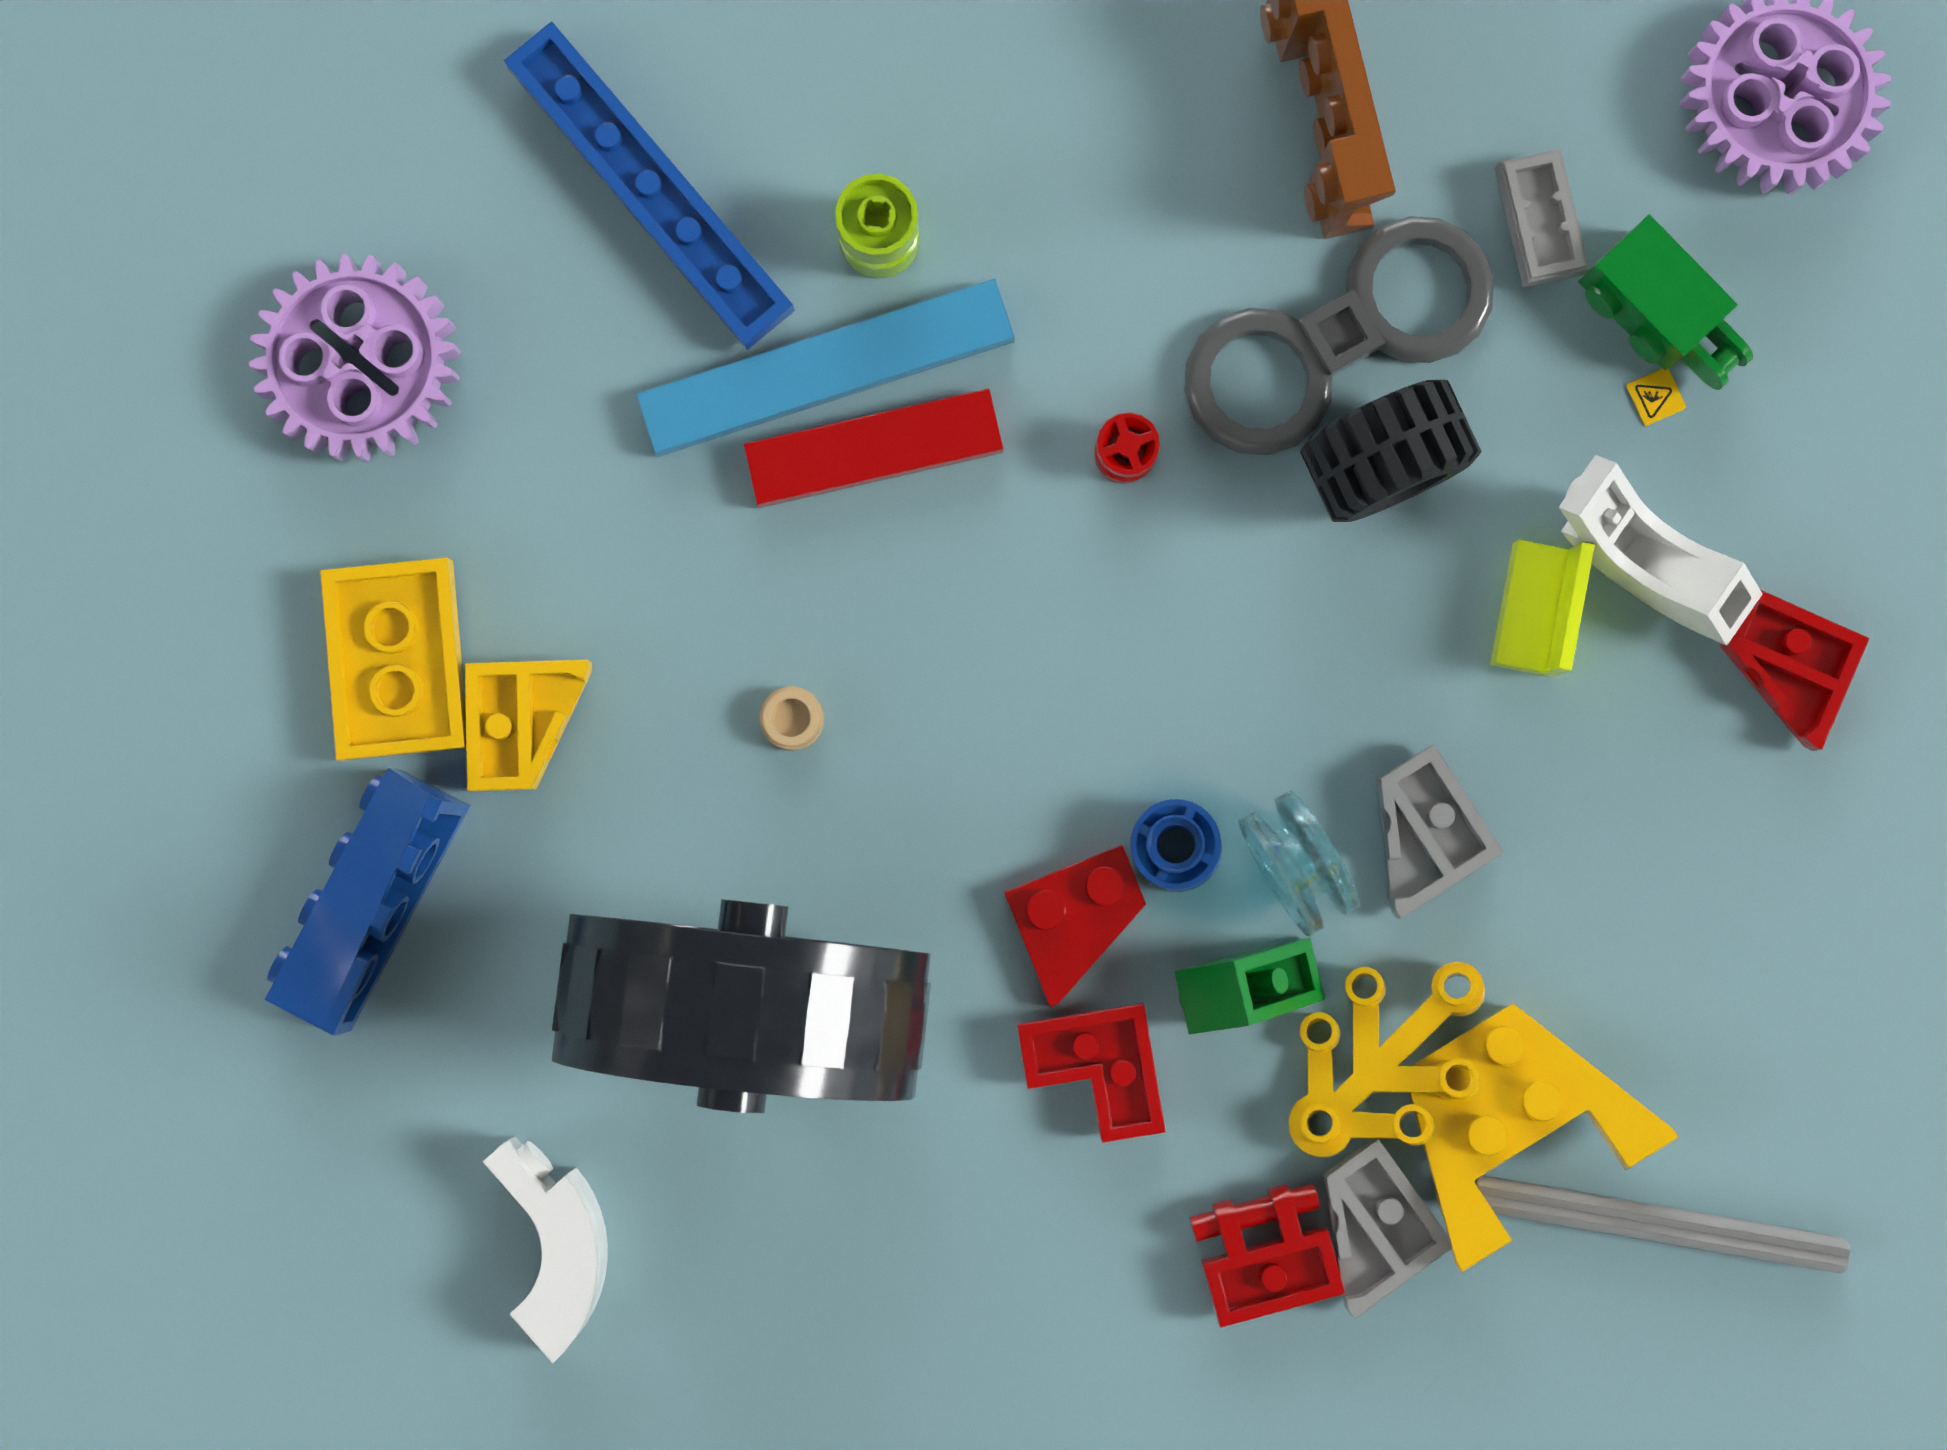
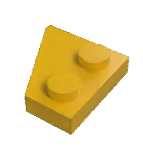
M584 659L465 663L467 791L487 792L537 789L592 673V661Z

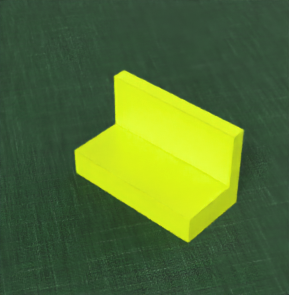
M1517 540L1512 544L1490 665L1547 677H1554L1572 671L1595 544L1581 542L1570 549L1524 540Z

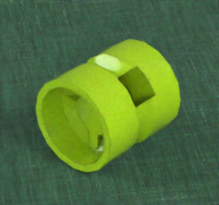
M882 173L865 174L851 181L840 193L835 207L836 228L841 251L847 263L859 274L874 279L893 277L904 271L916 257L920 245L917 202L906 185L899 179Z

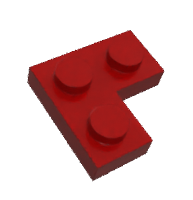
M1144 1003L1016 1023L1027 1089L1090 1079L1102 1143L1166 1132Z

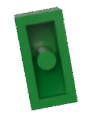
M1311 938L1299 939L1221 957L1174 971L1179 991V1002L1184 1012L1189 1035L1250 1026L1325 1000Z

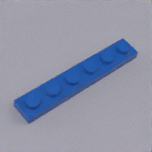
M552 21L503 60L513 76L746 350L750 349L795 311L791 301Z

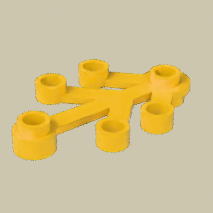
M1451 962L1442 966L1435 973L1432 980L1431 988L1433 994L1381 1046L1379 1003L1383 1000L1386 992L1384 980L1376 970L1370 967H1359L1351 971L1345 981V990L1353 1002V1074L1335 1092L1332 1049L1340 1041V1028L1330 1015L1323 1012H1314L1304 1018L1300 1025V1037L1308 1047V1094L1298 1100L1293 1106L1288 1123L1290 1135L1294 1143L1302 1151L1311 1156L1323 1158L1340 1153L1345 1149L1351 1138L1400 1139L1402 1142L1412 1146L1422 1145L1430 1139L1434 1130L1433 1119L1428 1111L1419 1105H1405L1398 1109L1395 1114L1354 1112L1373 1092L1446 1093L1451 1098L1457 1100L1468 1099L1477 1092L1480 1085L1479 1073L1476 1067L1466 1059L1454 1058L1447 1061L1443 1066H1400L1450 1015L1467 1016L1474 1013L1481 1006L1485 997V986L1480 973L1473 966L1464 962ZM1454 976H1462L1470 983L1469 992L1462 998H1452L1445 992L1447 981ZM1361 977H1371L1377 982L1375 994L1366 999L1357 997L1354 994V984ZM1316 1022H1327L1332 1029L1330 1039L1323 1044L1311 1042L1309 1038L1311 1026ZM1462 1067L1472 1074V1082L1467 1089L1456 1091L1448 1086L1447 1076L1454 1068ZM1318 1112L1328 1113L1332 1118V1128L1323 1136L1313 1135L1309 1128L1311 1117ZM1411 1113L1420 1114L1426 1122L1424 1132L1417 1137H1408L1401 1129L1403 1118Z

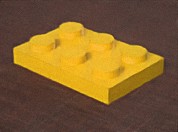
M446 557L320 570L336 760L344 762L466 749V701L453 560Z

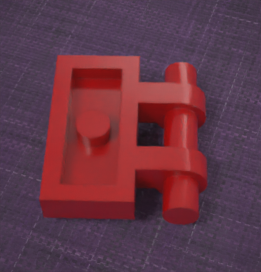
M1313 1183L1290 1190L1287 1184L1267 1189L1268 1196L1233 1205L1231 1199L1212 1204L1213 1211L1189 1217L1196 1242L1220 1236L1222 1239L1225 1253L1201 1260L1220 1328L1346 1294L1328 1229L1323 1226L1304 1232L1301 1231L1297 1214L1320 1208L1318 1194ZM1276 1220L1281 1238L1245 1247L1242 1229Z

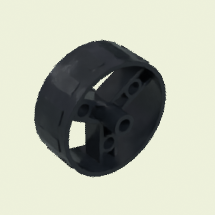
M721 899L718 929L570 914L566 943L563 942L552 1023V1031H555L552 1062L607 1075L698 1087L697 1106L730 1112L764 1113L767 1094L856 1101L912 1100L915 1097L918 1070L922 1068L931 983L928 982L931 953L786 937L789 907Z

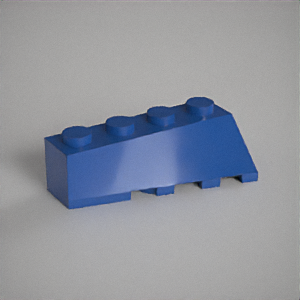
M388 768L383 777L376 775L368 784L360 800L359 808L365 812L353 834L346 832L337 842L331 853L329 866L333 867L334 870L324 889L313 891L301 909L298 923L304 926L293 947H284L270 967L267 980L273 984L264 1000L333 1036L350 1032L471 805L403 770Z

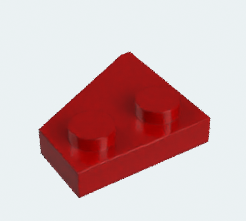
M1761 590L1762 596L1728 645L1721 643L1720 648L1803 747L1811 751L1822 750L1870 638Z
M1123 845L1004 892L1050 1007L1062 1001L1146 905Z

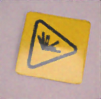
M1662 368L1626 385L1645 426L1686 409V404L1669 369L1664 370Z

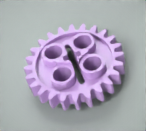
M1745 0L1741 4V9L1733 3L1730 4L1719 16L1720 22L1712 20L1700 34L1704 42H1698L1687 55L1696 65L1690 66L1680 79V82L1696 89L1688 92L1680 101V107L1698 110V115L1685 129L1687 132L1705 131L1708 138L1698 148L1699 154H1705L1715 149L1722 154L1715 167L1717 173L1724 171L1733 163L1739 167L1737 175L1738 186H1743L1754 175L1760 176L1762 193L1767 194L1782 179L1787 194L1793 195L1804 186L1805 180L1815 190L1829 180V174L1836 179L1852 168L1851 160L1857 162L1871 150L1867 141H1871L1884 128L1874 117L1881 115L1891 105V101L1875 93L1891 81V75L1873 73L1872 67L1886 54L1884 50L1866 52L1863 44L1873 33L1871 28L1863 29L1856 33L1849 29L1856 13L1853 9L1845 12L1837 19L1831 15L1833 0H1824L1817 8L1810 6V0H1792L1791 3H1788L1787 0H1766L1765 3L1763 0ZM1759 42H1766L1773 46L1778 53L1779 60L1770 59L1764 55L1760 49ZM1735 67L1739 69L1742 75L1736 73ZM1816 67L1823 68L1832 75L1835 87L1827 85L1820 79ZM1733 96L1742 97L1747 100L1753 108L1754 116L1745 115L1740 112L1734 104ZM1829 108H1831L1834 111V116L1829 110ZM1791 122L1799 123L1806 128L1810 136V143L1802 141L1795 136L1792 131Z
M342 254L339 270L333 273L321 259L316 260L315 271L317 279L310 282L299 272H293L292 277L297 291L291 296L285 291L275 288L272 293L282 306L279 312L260 310L258 313L271 328L269 334H254L250 337V341L266 351V356L249 361V367L259 374L268 376V378L253 387L254 392L264 399L276 398L265 410L267 416L276 422L287 419L282 432L294 441L306 434L304 447L316 454L328 443L329 455L338 461H343L350 445H352L356 457L363 462H369L372 455V446L377 444L385 454L393 457L396 450L395 437L401 435L415 446L419 441L413 426L418 421L432 428H436L438 425L434 416L428 411L431 405L451 406L452 401L439 389L441 383L459 382L460 376L454 370L444 365V361L461 356V350L454 343L442 341V339L455 332L456 327L449 318H436L444 309V304L436 295L423 299L428 286L418 276L405 283L406 272L395 262L383 274L381 263L374 256L368 255L361 271H359L355 262L347 254ZM353 303H364L365 310L361 320L354 326L341 327L340 320L344 309ZM316 322L325 324L392 380L399 388L398 393L394 396L387 394L313 331V325ZM411 342L413 353L410 360L403 366L397 368L389 367L388 354L391 349L399 343ZM313 350H322L323 359L319 369L313 374L301 375L299 367L303 356ZM359 390H370L371 403L367 410L360 415L348 416L347 402L351 395Z

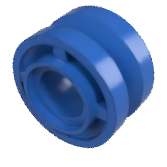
M1170 799L1149 807L1137 820L1131 835V854L1136 867L1151 884L1166 891L1185 892L1200 887L1212 877L1221 860L1222 841L1216 822L1205 809L1187 800ZM1173 829L1185 830L1195 839V850L1192 856L1185 862L1178 864L1165 861L1159 854V842L1162 836Z

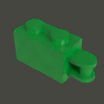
M1650 214L1578 281L1586 290L1585 297L1590 306L1601 316L1607 319L1613 318L1630 335L1629 343L1642 359L1651 364L1657 363L1664 370L1681 359L1706 385L1720 390L1728 383L1729 378L1727 374L1736 365L1746 366L1753 359V352L1749 345L1724 320L1738 304ZM1705 336L1718 348L1711 355L1699 344Z

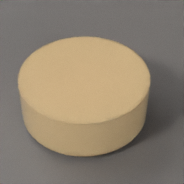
M795 686L783 687L772 692L764 701L760 710V726L765 737L775 746L788 751L802 750L812 745L819 738L824 726V712L819 701L809 691Z

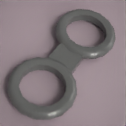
M1410 216L1381 226L1361 243L1347 271L1346 293L1300 320L1279 310L1247 308L1219 318L1198 337L1186 361L1184 392L1193 418L1213 441L1238 453L1271 455L1297 446L1319 427L1331 402L1333 375L1377 350L1399 361L1432 363L1460 353L1480 335L1493 308L1494 277L1485 252L1463 229L1440 218ZM1409 244L1431 245L1448 253L1461 268L1467 284L1466 306L1459 320L1448 330L1431 336L1409 335L1391 326L1378 311L1372 294L1373 274L1380 260L1393 249ZM1249 335L1270 336L1287 344L1300 358L1307 377L1306 396L1299 411L1285 423L1267 429L1245 427L1229 419L1216 404L1210 387L1211 366L1217 354L1230 342Z

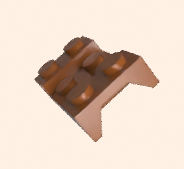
M1267 0L1266 4L1260 7L1261 26L1267 43H1276L1280 62L1304 57V59L1299 61L1302 89L1306 97L1314 96L1319 118L1314 120V136L1321 158L1314 167L1310 184L1305 185L1304 188L1309 218L1312 222L1320 221L1324 239L1372 229L1374 221L1370 204L1393 196L1396 190L1348 0Z

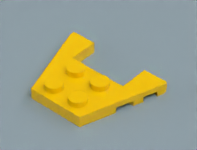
M1514 1003L1412 1065L1443 1066L1451 1059L1463 1058L1470 1061L1476 1067L1480 1077V1085L1477 1092L1464 1100L1451 1098L1446 1093H1409L1411 1104L1419 1105L1426 1109L1433 1119V1134L1422 1145L1427 1155L1436 1188V1197L1446 1225L1453 1260L1460 1273L1513 1241L1478 1189L1475 1180L1566 1123L1586 1113L1625 1170L1679 1138L1672 1127ZM1462 1067L1454 1068L1447 1076L1448 1086L1456 1091L1467 1089L1472 1082V1074ZM1414 1113L1421 1135L1425 1130L1426 1122L1423 1116Z

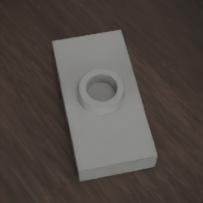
M1561 149L1499 162L1495 167V172L1523 288L1584 275L1590 269Z

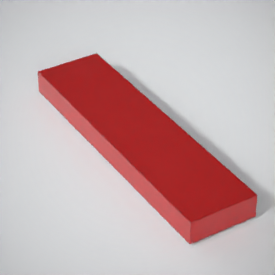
M989 388L744 444L756 502L759 508L1003 453L1004 450Z

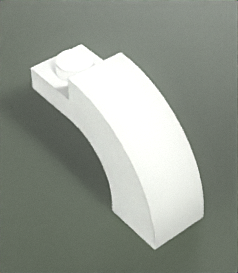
M513 1137L500 1145L482 1162L528 1213L538 1231L542 1249L539 1275L529 1295L510 1315L553 1364L585 1327L600 1298L608 1261L606 1227L595 1194L577 1167L565 1175L559 1182L555 1183L548 1175L553 1170V1167L544 1153L532 1142L527 1141L522 1145L516 1137Z

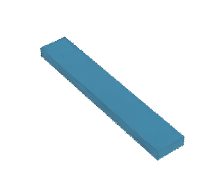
M994 278L637 393L636 396L654 452L657 457L1014 343L1015 336L996 279Z

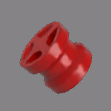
M1131 412L1117 414L1105 422L1099 431L1094 448L1095 464L1105 477L1113 482L1127 484L1137 482L1149 473L1154 466L1160 449L1159 434L1153 423L1144 416ZM1119 454L1120 456L1127 458L1128 461H1129V464H1128L1127 460L1122 459V458H1120L1119 456H1116V457H1113V456Z

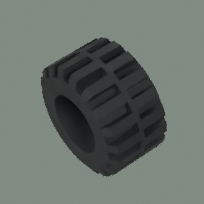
M1448 380L1418 382L1373 400L1317 431L1300 451L1333 522L1356 521L1408 500L1462 472L1482 452Z

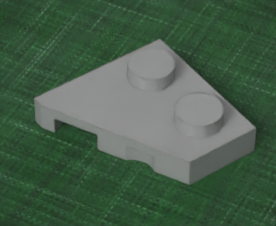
M1435 745L1426 747L1376 779L1390 906L1396 918L1402 919L1504 853Z
M1371 1138L1323 1173L1337 1264L1346 1293L1343 1294L1344 1306L1349 1314L1356 1319L1451 1249V1244L1444 1229L1379 1139Z

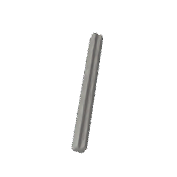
M1485 1175L1475 1180L1478 1189L1497 1215L1839 1274L1846 1271L1849 1263V1242L1839 1236Z

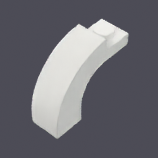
M1595 455L1582 475L1571 483L1565 499L1559 506V509L1568 520L1561 530L1567 540L1573 546L1581 542L1595 544L1591 563L1593 566L1649 607L1717 642L1728 645L1763 594L1743 562L1690 540L1651 512L1640 500L1616 462Z

